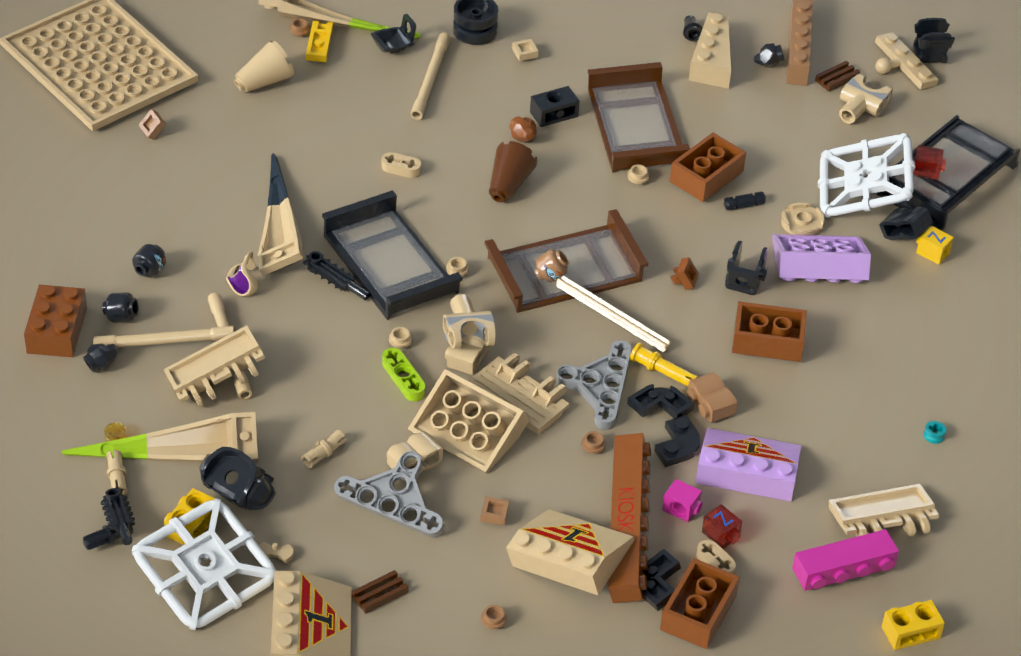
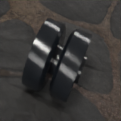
M457 0L454 5L453 34L463 43L471 45L489 43L497 35L498 5L494 0Z

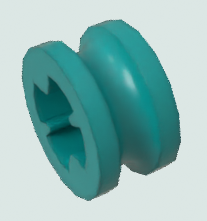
M930 421L925 426L923 436L926 441L932 444L941 443L945 438L946 427L941 422Z

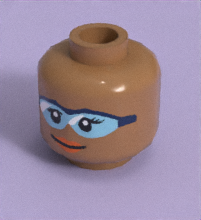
M550 249L536 259L535 273L540 280L545 279L550 283L555 282L567 273L569 261L561 250Z

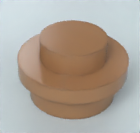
M296 18L291 22L289 30L293 35L301 37L309 33L310 25L307 20Z
M597 431L586 433L581 443L582 448L586 452L593 454L602 452L606 444L603 435Z
M489 605L481 614L482 624L489 629H499L506 624L507 615L499 605Z

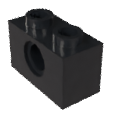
M569 86L531 96L530 113L540 127L548 126L578 117L580 100Z

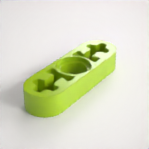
M397 348L384 350L382 353V365L405 398L410 401L422 400L425 396V383L402 351ZM407 372L410 375L407 377H400L398 373Z

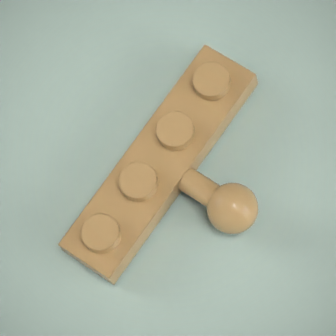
M893 32L876 36L875 43L891 59L880 58L876 61L875 69L878 73L886 74L891 68L899 67L920 90L937 86L939 79Z

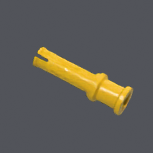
M640 342L636 344L631 352L630 361H637L643 364L649 371L657 370L687 387L690 380L699 377L663 359L659 352H652L646 349Z

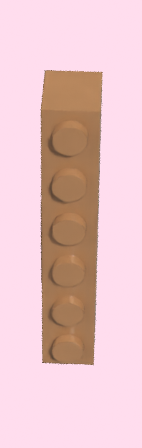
M792 0L786 84L807 86L810 68L813 0Z

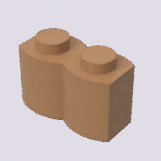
M712 372L689 381L687 397L698 406L703 418L712 423L736 414L737 400L716 373Z

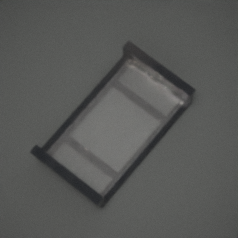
M956 115L912 151L913 161L915 162L913 197L909 201L905 200L893 205L909 210L915 207L928 209L933 221L930 226L942 231L946 226L948 213L1005 165L1011 169H1015L1018 166L1019 162L1017 160L1020 148L1012 149L959 119V116ZM922 150H925L923 156L937 153L936 161L934 160L935 155L921 158ZM904 158L901 161H899L896 165L902 164ZM905 175L889 177V182L904 188ZM887 191L877 192V195L880 197L893 195Z
M393 190L322 213V218L324 219V238L353 276H355L362 288L370 293L369 297L387 320L394 313L453 292L459 293L460 282L463 281V277L459 272L447 275L396 211L397 195Z

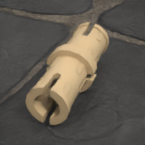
M336 430L325 440L316 442L314 448L301 456V460H305L303 464L310 469L323 458H329L335 449L346 443V438L341 439L345 434L341 430Z
M113 450L114 458H112V452L109 451L106 455L109 467L107 477L111 481V488H118L119 490L121 488L122 495L127 494L125 482L127 471L123 466L122 452Z

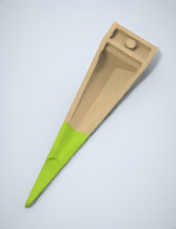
M258 0V4L264 5V8L276 9L278 7V13L283 18H303L309 22L319 21L324 24L334 22L335 26L373 32L392 28L353 18L307 0ZM415 32L414 38L420 39V33Z
M255 412L229 413L151 433L66 449L61 453L71 456L106 457L107 453L111 451L112 458H114L113 450H119L122 452V458L202 462L207 454H211L221 447H232L244 452L253 461H258Z

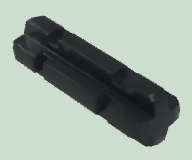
M760 191L755 192L754 195L749 193L735 196V198L733 196L724 199V206L726 210H734L735 207L737 209L754 206L755 203L756 205H761L765 203L766 196L764 192Z

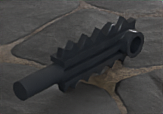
M313 251L306 255V260L303 261V264L307 266V270L311 273L321 275V279H327L328 284L333 283L335 288H339L340 291L346 292L348 289L363 300L369 298L370 293L354 283L355 276L344 272V268H338L337 264L330 263V259H324V254Z
M111 488L105 492V496H103V500L100 502L101 505H104L102 510L105 511L104 516H107L106 521H109L107 525L110 527V530L120 533L123 544L130 545L133 540L129 530H131V526L135 525V517H131L133 512L130 511L131 506H128L130 504L129 501H126L128 497L122 495L118 488Z

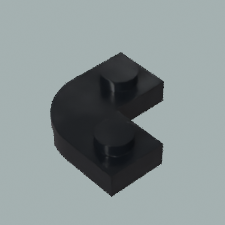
M651 384L629 396L627 404L642 417H645L659 407L673 418L687 415L694 410V403L673 386H670V389L663 387L654 388V384Z
M687 415L665 421V429L672 439L655 444L654 451L666 468L693 458L700 445V435Z
M665 549L649 559L648 570H643L647 578V590H643V598L657 611L666 606L675 590L665 580L681 569L680 562Z

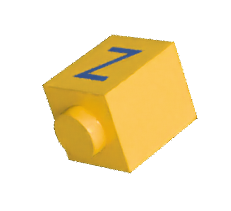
M930 226L917 238L916 243L918 247L916 253L939 265L950 254L954 237Z

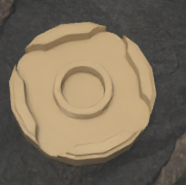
M793 203L788 205L786 210H783L781 225L791 235H817L824 228L825 216L819 208L811 207L812 204Z

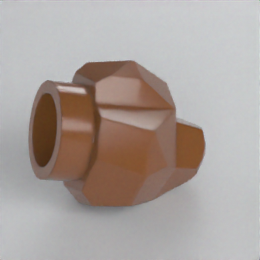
M518 116L510 122L512 137L517 141L527 142L536 138V124L532 119Z

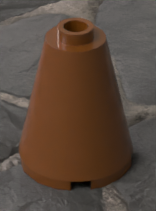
M510 141L509 144L501 142L497 147L489 194L494 201H508L536 168L538 159L537 157L534 159L531 155L532 150L527 146Z

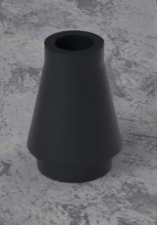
M688 15L684 19L683 35L689 41L699 40L703 28L693 15Z

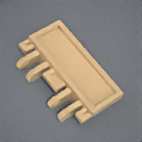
M246 325L163 370L180 402L182 403L190 398L187 393L190 390L197 405L200 407L204 404L199 393L206 390L212 400L217 398L208 380L211 379L213 384L216 385L232 376L229 370L232 368L240 383L243 384L246 382L245 376L241 372L244 369L248 368L254 377L259 375L250 358L254 357L255 361L259 362L265 359V356Z
M513 353L505 360L498 356L468 380L472 384L523 410L530 419L526 427L537 435L541 434L559 419L563 411L570 406L569 402L563 398L560 399L567 391V387L564 384H560L548 393L553 388L556 379L549 376L543 382L538 383L528 375H525L531 367V363L527 360L514 368L520 360V356L517 353Z
M920 484L829 500L828 507L845 534H855L856 536L901 525L908 536H914L916 533L915 524L923 533H929L930 524L928 519L939 518L934 502Z

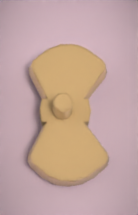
M262 542L259 544L268 558H278L283 563L288 564L294 557V550L290 544L279 546L277 543L269 545Z

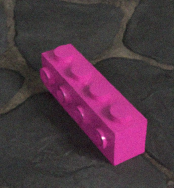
M884 529L796 552L792 569L804 591L819 589L829 584L842 583L848 579L865 577L878 571L890 570L896 566L899 550L887 530Z

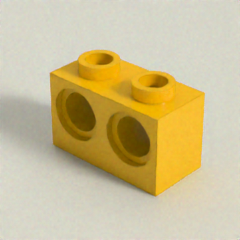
M192 488L187 495L182 496L178 506L166 515L164 525L169 524V520L172 518H179L201 504L215 500V498ZM212 511L184 526L193 539L205 533L209 528ZM174 532L167 536V538L185 545L178 533Z
M928 600L915 602L912 605L900 608L894 607L885 611L882 629L893 649L898 650L941 639L945 622L933 601Z

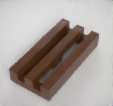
M844 61L817 74L815 81L829 92L848 83L860 71L858 69L854 71L855 67L853 65L849 66V62Z
M393 570L353 590L352 598L366 614L408 593L409 587L406 583L403 584V579L398 577L396 570ZM397 586V588H395V589H393V590H391V591L385 593L386 591H388V590H390V589H392V588H394V587ZM376 597L375 599H373V600H371V601H369V602H367V603H364V602H366V601H368V600H370V599Z

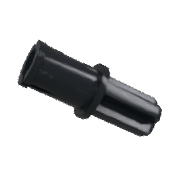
M105 525L101 530L84 536L83 545L87 550H91L107 543L111 545L115 540L120 539L121 536L120 533L110 530V527ZM131 526V530H129V531H130V534H133V527H132V526Z

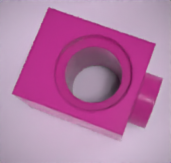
M675 479L664 494L662 510L689 522L692 516L698 515L702 508L703 502L700 501L702 491Z

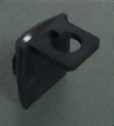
M404 14L401 27L381 29L371 33V36L382 52L396 53L415 44L413 40L416 23L408 14ZM407 22L410 24V33H407Z

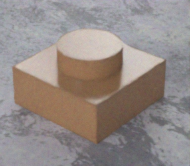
M151 109L140 122L139 127L148 138L154 140L166 123L157 111Z
M485 496L480 521L505 526L509 510V500Z

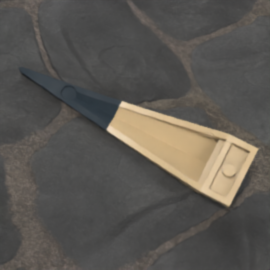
M274 153L271 155L266 219L257 254L259 271L263 276L303 259L302 247L304 245L278 159Z

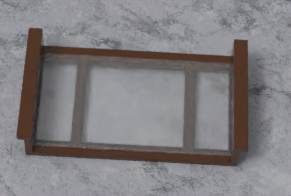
M661 62L589 69L587 72L588 93L612 173L616 172V170L630 169L633 165L637 164L645 167L672 164L673 161L690 149L688 144L682 145L662 84L663 67Z
M617 209L608 211L607 225L502 251H499L493 239L486 240L484 243L488 250V259L491 260L516 307L517 313L575 299L558 288L556 281L550 283L545 279L540 280L536 275V259L550 249L561 250L566 255L569 265L568 271L564 276L594 294L642 282L644 267H648L649 264Z

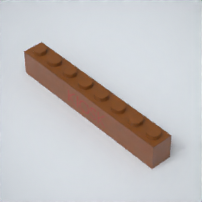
M643 433L616 435L614 437L611 529L634 536L635 540L608 580V589L613 603L642 601L643 590H647V578L643 570H648L647 556L644 555V551L648 550V538L645 535V531H649V521L645 515L650 510L646 493H650V483L647 475H650L651 469L647 457L651 456L650 443L645 441Z

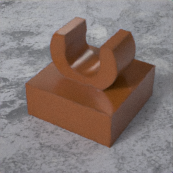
M690 257L682 258L679 266L673 268L676 275H672L670 278L674 284L682 283L685 290L693 289L699 273Z

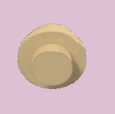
M633 165L628 171V179L635 184H642L648 181L649 172L643 165Z
M453 257L447 263L446 271L449 275L459 272L463 277L468 273L469 266L464 258Z
M396 327L389 335V343L396 348L408 347L412 342V335L405 327Z

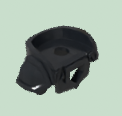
M221 447L213 453L207 454L199 467L204 486L246 510L264 509L272 502L276 494L272 485L274 478L257 466L248 455L236 448ZM236 471L238 473V480L234 484H227L226 476L228 473Z

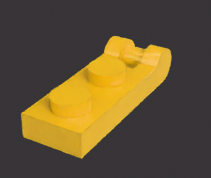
M319 21L312 22L306 50V61H327L334 22H327V24L320 23Z

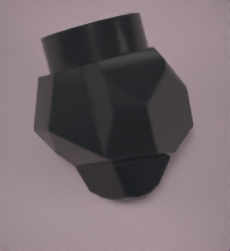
M774 43L765 44L760 49V53L754 56L755 63L768 68H773L780 61H784L781 44L776 46Z
M103 343L92 344L87 350L88 354L83 359L93 373L98 369L106 371L114 361L118 353V347L115 344L107 346Z

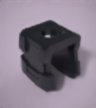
M925 18L918 20L917 24H915L916 38L913 43L915 55L923 64L947 63V51L952 47L955 37H952L950 33H944L947 32L950 26L946 19Z
M739 240L734 246L733 257L728 259L725 287L741 293L756 295L760 280L765 281L768 268H765L767 247L762 249L757 268L753 271L739 267L743 241ZM739 277L744 278V279H746L748 282H742V281L738 280L737 278H739Z

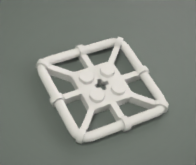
M902 133L870 141L864 139L860 143L824 150L821 153L820 179L818 180L820 209L824 216L828 218L861 210L867 212L871 211V208L900 203L905 200L909 201L913 197V171L915 170L910 135ZM894 144L883 155L870 158V149ZM904 149V161L902 164L889 167V162ZM862 151L863 154L862 160L846 162L836 157ZM828 163L844 170V176L828 179ZM904 174L905 187L900 188L890 183L889 177ZM845 186V190L828 204V190ZM887 191L893 194L886 197L871 199V194L877 192ZM863 196L862 202L844 205L850 198Z
M218 498L201 504L179 518H172L169 520V524L134 545L131 552L137 564L156 587L155 592L158 596H162L180 621L188 626L190 630L206 626L230 610L240 608L243 602L265 590L274 582V571H276L273 563L254 540L255 536L253 533L247 531L231 509ZM212 511L209 530L193 539L184 526ZM218 512L223 515L239 536L226 545L215 533ZM174 532L178 533L185 545L175 551L150 547ZM242 545H246L262 567L239 563L231 552ZM146 556L172 561L180 572L163 581ZM201 558H204V560L210 559V560H211L210 566L205 567V566L200 565V564H201V560H200V559H201ZM236 573L263 578L237 595L226 582V579ZM184 580H187L196 592L192 616L188 614L170 590ZM217 585L228 600L198 617L202 594Z

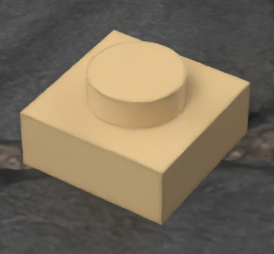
M532 39L512 42V50L518 61L538 58L539 51Z

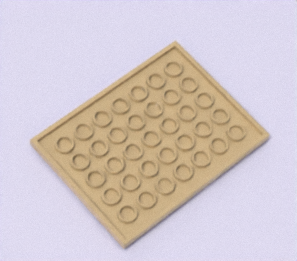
M84 0L0 38V45L91 131H95L198 82L197 73L114 0Z

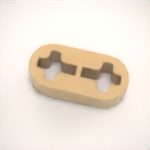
M388 152L381 158L382 170L387 173L407 178H416L421 174V161L415 157Z
M703 540L698 543L696 558L717 568L721 566L722 570L735 574V561L716 542Z

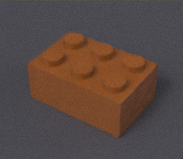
M712 132L672 162L670 182L704 202L744 172L746 152Z
M39 284L24 332L26 353L61 357L74 356L87 310L85 288Z
M738 301L732 353L801 362L807 310Z
M693 558L662 611L660 630L707 649L737 596L740 576Z

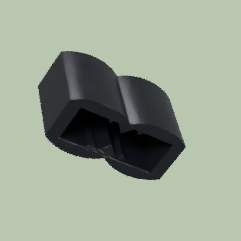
M915 207L911 210L897 208L879 226L886 239L897 240L901 237L916 239L933 221L926 208Z

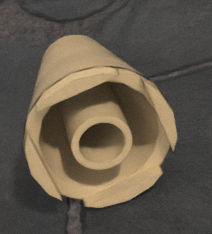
M270 41L235 74L236 79L234 82L240 91L249 92L294 76V68L292 63L287 64L285 58L288 56L283 48L276 41Z

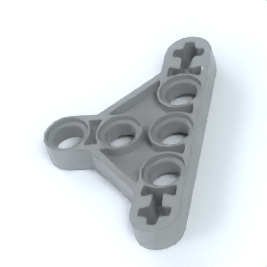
M623 340L613 342L608 355L582 367L563 365L557 370V384H564L568 389L578 391L595 410L594 424L601 430L612 429L617 419L631 355V345ZM619 351H623L622 357H618ZM618 365L621 366L623 369L616 371L613 370L611 367ZM570 374L573 378L564 379L561 375ZM593 378L596 382L587 383L584 379ZM616 382L619 386L610 387L607 383ZM612 399L615 403L606 404L603 400ZM604 412L608 413L607 420L603 419Z
M414 451L402 454L394 469L362 481L350 476H341L334 484V490L340 499L428 537H438L444 531L445 524L441 516L426 509L417 483V478L423 468V462L419 454ZM409 458H415L418 461L413 469L405 468V462ZM399 479H403L407 482L406 487L400 491L395 490L394 483ZM349 483L351 489L357 491L356 495L349 490L343 493L341 487L347 486ZM365 492L374 493V498L369 503L361 501V497ZM387 501H394L396 503L395 509L391 512L383 511V505ZM407 511H417V518L414 521H406L404 516ZM423 515L427 522L433 523L436 520L438 527H433L430 530L428 524L422 522Z

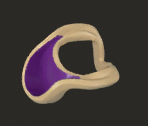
M252 251L245 255L242 263L232 267L226 276V281L231 289L240 296H251L258 289V282L249 271L256 267Z

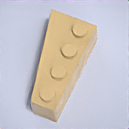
M708 12L691 60L689 81L729 89L731 55L728 16Z

